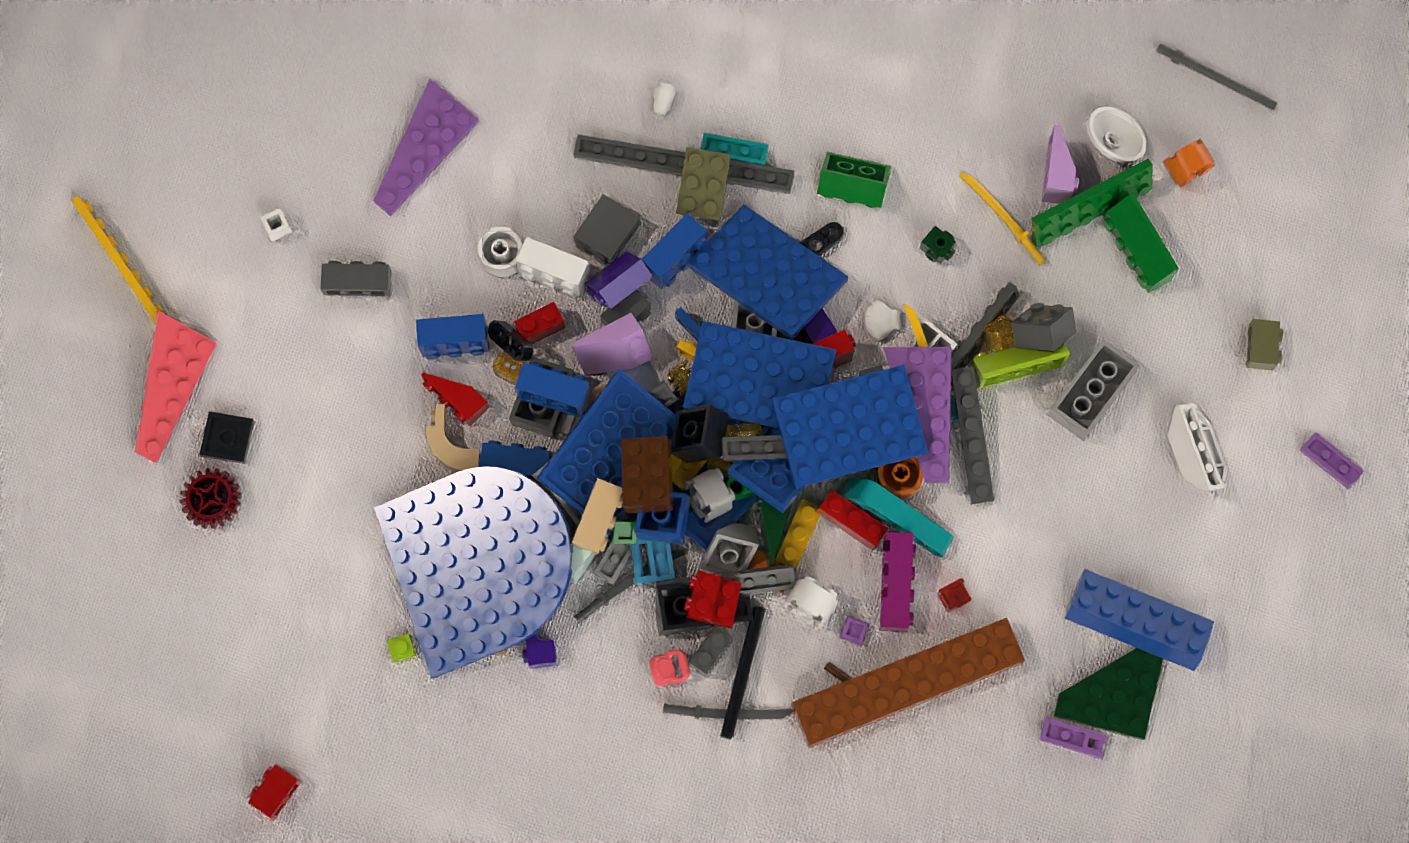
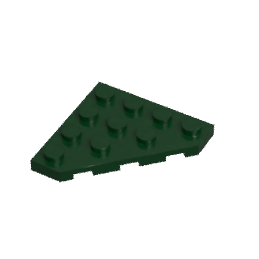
M1138 648L1130 651L1059 693L1053 717L1145 740L1163 658Z

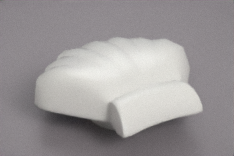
M880 300L874 301L867 308L864 316V325L868 334L879 342L884 340L893 331H901L900 310H892Z

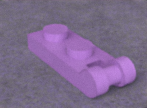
M1046 717L1039 741L1089 755L1096 759H1102L1104 754L1102 751L1103 745L1107 743L1108 736ZM1089 739L1095 741L1093 748L1087 747Z

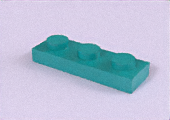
M704 133L700 149L732 154L731 160L765 165L769 144Z

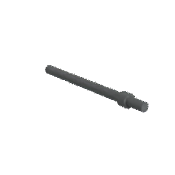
M1160 43L1156 50L1171 58L1172 62L1176 64L1181 63L1272 110L1275 109L1278 103L1184 56V53L1178 49L1175 51Z

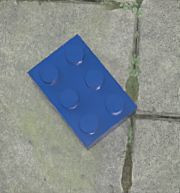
M687 213L642 258V261L653 276L650 280L661 290L665 286L669 287L677 278L676 275L681 270L684 272L688 268L687 262L707 242V230L690 214Z
M484 314L416 320L417 345L422 357H426V359L434 360L444 355L457 358L467 353H471L473 356H480L484 352H489L488 325Z
M523 362L515 385L516 395L519 400L582 418L591 395L590 385L586 378L579 375L567 376L564 375L565 372L556 368L547 370L536 362H530L529 364Z

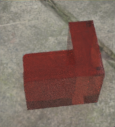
M963 577L939 589L937 592L947 613L971 601V597L963 585L965 582Z

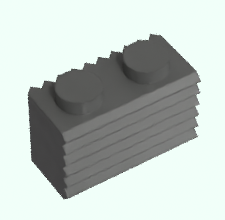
M715 625L689 660V666L705 678L708 677L711 670H714V666H717L719 659H722V655H725V651L730 647V644H733L732 636Z

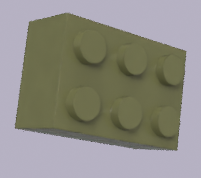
M686 147L676 214L686 215L688 213L694 217L721 220L732 154Z

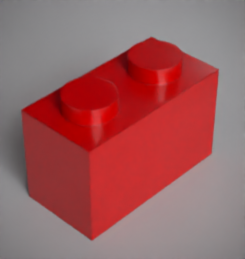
M555 302L514 321L517 332L531 344L566 328L564 319Z
M277 764L273 767L270 766L262 776L264 778L263 782L259 787L255 786L248 796L250 798L248 803L272 820L276 819L301 783L299 779Z

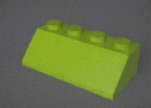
M1064 343L1055 351L1015 347L1010 349L1009 346L997 349L996 353L988 355V352H983L975 355L971 362V367L974 366L976 383L979 390L1063 367L1070 353Z

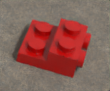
M698 570L696 575H692L689 588L692 589L691 597L686 598L684 610L687 611L686 618L731 629L742 583L720 578L721 575Z

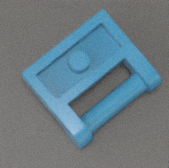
M636 538V544H628L631 548L634 567V585L675 578L670 543ZM646 543L650 575L644 576L639 544Z

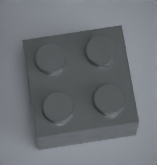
M1043 303L1032 304L1029 309L1011 322L1015 348L1055 351L1077 332L1073 307H1063L1061 304L1053 306L1044 305Z

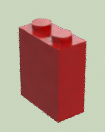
M845 329L812 344L836 350L832 369L852 361L855 352L854 347H856L854 338L851 334L847 335Z

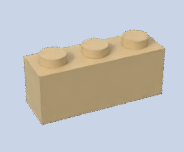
M599 478L596 480L571 544L595 555L598 554L599 550L604 551L608 542V538H605L608 529H613L617 517L613 516L616 507L621 508L623 504V488Z

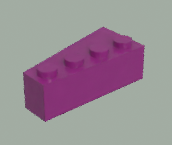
M886 532L883 539L880 607L881 631L907 632L909 626H913V612H910V603H914V589H911V580H915V567H912V559L916 556V544H913L914 533Z

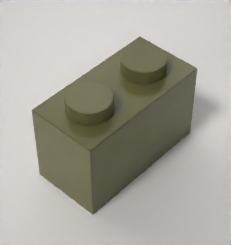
M1253 319L1248 326L1246 368L1274 370L1281 363L1282 351L1279 350V342H1282L1283 329H1280V321Z

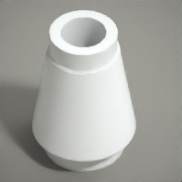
M659 82L658 87H655L653 114L666 116L676 95L675 86Z

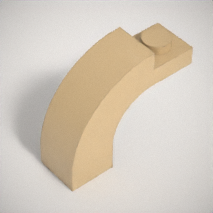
M436 404L435 411L431 412V424L435 426H426V437L437 460L444 467L455 473L479 467L481 455L479 449L458 448L448 441L446 437L447 409L445 404Z

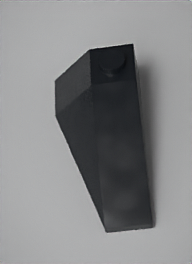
M674 583L656 586L655 615L659 636L687 633L715 626L714 624L686 618L687 611L684 610L686 598L691 597L692 589L686 586L687 584ZM739 595L733 624L753 620L750 597Z

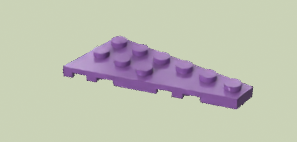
M431 79L428 81L374 198V203L390 216L397 211L479 123V119Z
M883 347L889 368L905 365L928 449V454L917 456L925 482L949 483L952 348Z

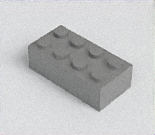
M1102 339L1052 406L1048 416L1082 441H1085L1140 365Z

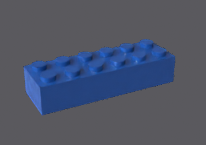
M1084 569L1077 582L1065 615L1067 620L1192 671L1196 670L1203 659L1215 622L1087 569Z

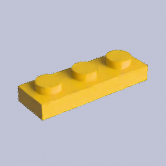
M804 499L801 500L775 559L776 562L781 565L793 564L796 571L820 517L815 512L818 505Z

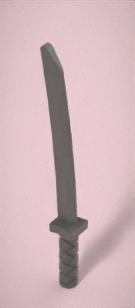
M671 551L672 561L684 555L685 551ZM649 564L643 567L644 576L650 574ZM631 574L605 593L600 592L595 601L574 616L576 621L580 624L601 606H607L611 599L634 584L633 578H635V574Z
M664 704L663 713L694 716L695 719H700V717L724 719L727 709L701 708V705L689 707ZM793 709L740 710L738 719H783L793 713Z

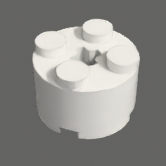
M503 226L489 229L478 242V254L485 271L497 277H506L518 272L516 259L522 248L519 236L510 228ZM501 249L504 250V252H503L502 254H498V253H500V250H501Z
M806 576L804 579L797 581L785 600L784 605L786 608L790 605L793 608L791 613L810 625L817 622L820 623L818 627L823 628L838 604L836 600L837 593L829 588L823 589L817 585L818 582L814 578Z

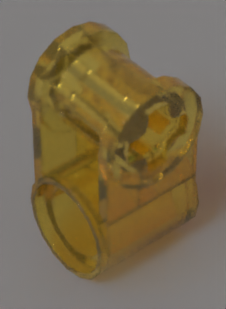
M1001 315L998 319L984 327L988 351H1002L1014 342L1011 322L1014 320H1011L1009 316Z

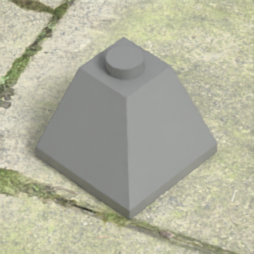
M734 522L718 530L699 565V569L714 573L746 570L759 546L756 529Z

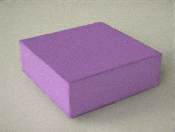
M848 616L840 638L861 646L869 623Z

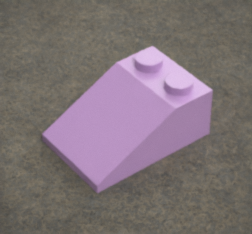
M1054 125L1049 138L1041 202L1060 204L1075 196V192L1078 190L1079 178H1075L1076 168L1060 126Z
M632 313L571 343L585 375L612 372L619 369H633L653 359L642 328Z

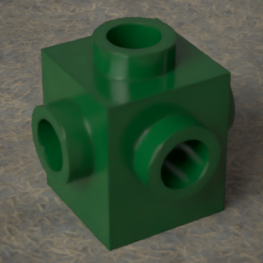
M934 226L922 240L920 249L925 252V256L930 261L938 262L941 265L945 259L949 261L956 252L954 249L956 241L951 233L946 230L942 231L937 226Z

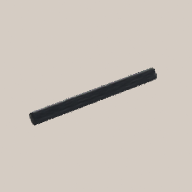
M754 606L752 609L753 620L749 621L720 734L725 739H732L734 736L765 614V608L760 606Z

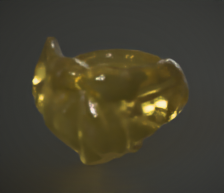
M756 422L757 424L727 425L725 436H757L762 434L763 429L759 422Z

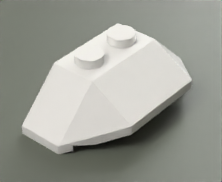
M1194 403L1176 406L1168 438L1183 479L1205 492L1225 488L1226 464L1211 424L1197 410V406Z

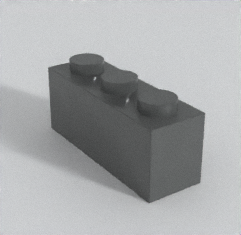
M329 261L328 264L322 263L320 289L325 296H390L391 269L389 264L381 261H375L372 264H364L361 261H352L350 264Z

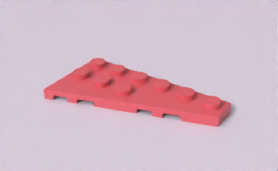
M160 311L156 312L155 319L157 321L155 331H153V346L147 368L144 387L145 396L141 406V422L138 425L134 450L136 454L154 463H157L217 344Z

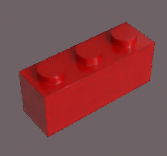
M833 490L826 493L815 510L819 515L869 549L877 547L888 530V527Z

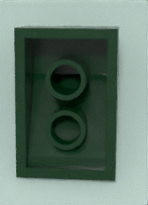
M759 497L756 512L760 513L759 525L767 567L774 566L792 503L781 513Z

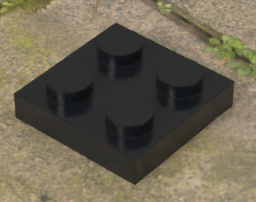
M209 411L199 455L206 458L245 464L254 419Z

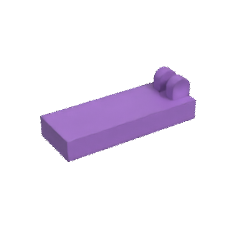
M1316 432L1300 449L1304 455L1347 489L1351 488L1364 472V470Z

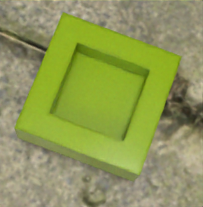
M409 633L387 640L393 663L416 657Z

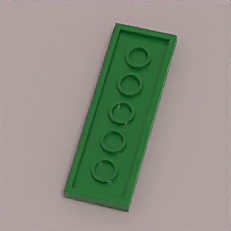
M1146 159L1031 218L1032 242L1036 248L1048 245L1054 239L1062 235H1068L1075 228L1087 225L1101 215L1104 216L1109 209L1131 193H1134L1136 197L1146 195L1152 190L1153 164L1149 159Z

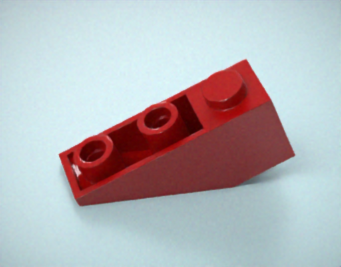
M427 373L421 374L424 381L422 385L430 393L435 391L440 396L438 398L440 403L445 404L446 408L450 406L455 411L454 416L462 424L466 421L471 426L489 408L488 402L472 386Z

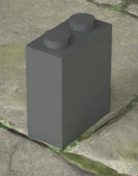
M603 194L573 236L575 246L584 253L588 251L593 254L594 259L603 265L605 263L610 264L617 259L640 226V216Z

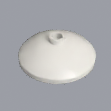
M1100 107L1089 116L1087 121L1088 134L1091 142L1102 155L1112 161L1124 164L1134 163L1144 155L1147 146L1144 132L1130 115L1114 107Z

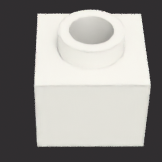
M281 208L260 217L272 241L292 232Z

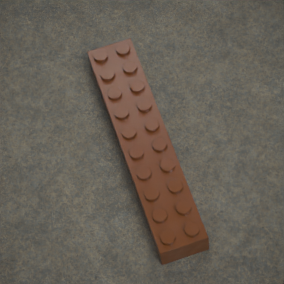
M1004 618L792 702L791 706L807 746L811 748L1019 666L1025 659L1008 619Z

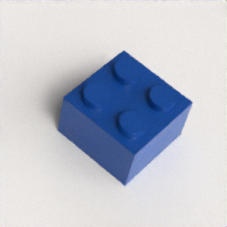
M673 492V511L638 513L634 531L637 538L683 545L691 503L688 494Z

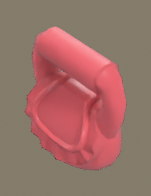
M673 649L663 655L653 656L649 660L651 674L655 685L658 687L682 683L691 674L686 653L682 650ZM674 655H677L682 677H676L672 660Z

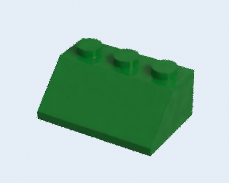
M827 152L820 174L817 194L829 199H842L847 203L865 204L869 208H882L891 166Z

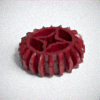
M206 468L205 475H203L199 470L197 471L198 477L196 479L192 475L189 477L192 481L191 484L186 482L183 484L187 491H180V494L186 497L180 500L181 505H186L182 508V512L184 514L188 513L186 518L189 521L193 520L195 526L201 523L203 529H207L209 523L212 529H216L217 522L223 527L225 526L224 519L231 522L233 519L230 514H238L234 506L239 507L242 504L236 500L242 497L240 492H236L240 486L233 484L235 478L233 476L228 477L226 471L220 474V470L215 468L212 473L209 468ZM215 482V484L212 483L207 489L200 488L206 483ZM223 485L226 486L228 491L227 503L220 497ZM195 494L201 498L198 512L194 507ZM204 495H206L207 497H208V496H210V497H213V496H214L215 499H216L218 502H216V501H214V500H213V501H212V500H209V501H208L207 498H206ZM214 508L222 509L216 514L206 515L207 513L209 514L211 510Z

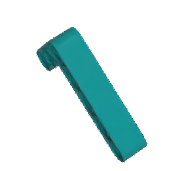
M846 478L838 492L839 495L858 508L869 510L901 533H914V542L938 557L944 556L954 538L949 532L874 481Z

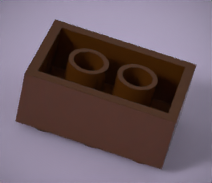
M662 436L621 439L623 508L627 513L673 511L672 455L669 438Z

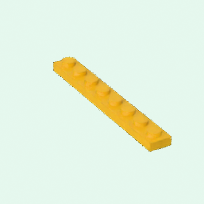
M79 196L71 200L156 324V312L160 311L164 314L165 312L159 304L154 305L150 300L154 296L147 286L142 288L139 284V281L142 280L135 269L130 270L127 264L130 261L123 251L117 252L115 249L118 245L111 234L106 236L103 231L106 226L99 217L96 219L91 213L95 210L88 200L83 202Z

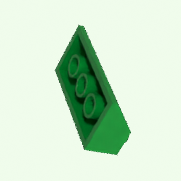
M1131 193L1106 212L1103 224L1106 230L1112 232L1115 237L1114 242L1118 250L1123 251L1127 257L1126 263L1128 267L1136 272L1138 276L1137 281L1141 288H1145L1150 293L1171 282L1179 268L1134 193Z

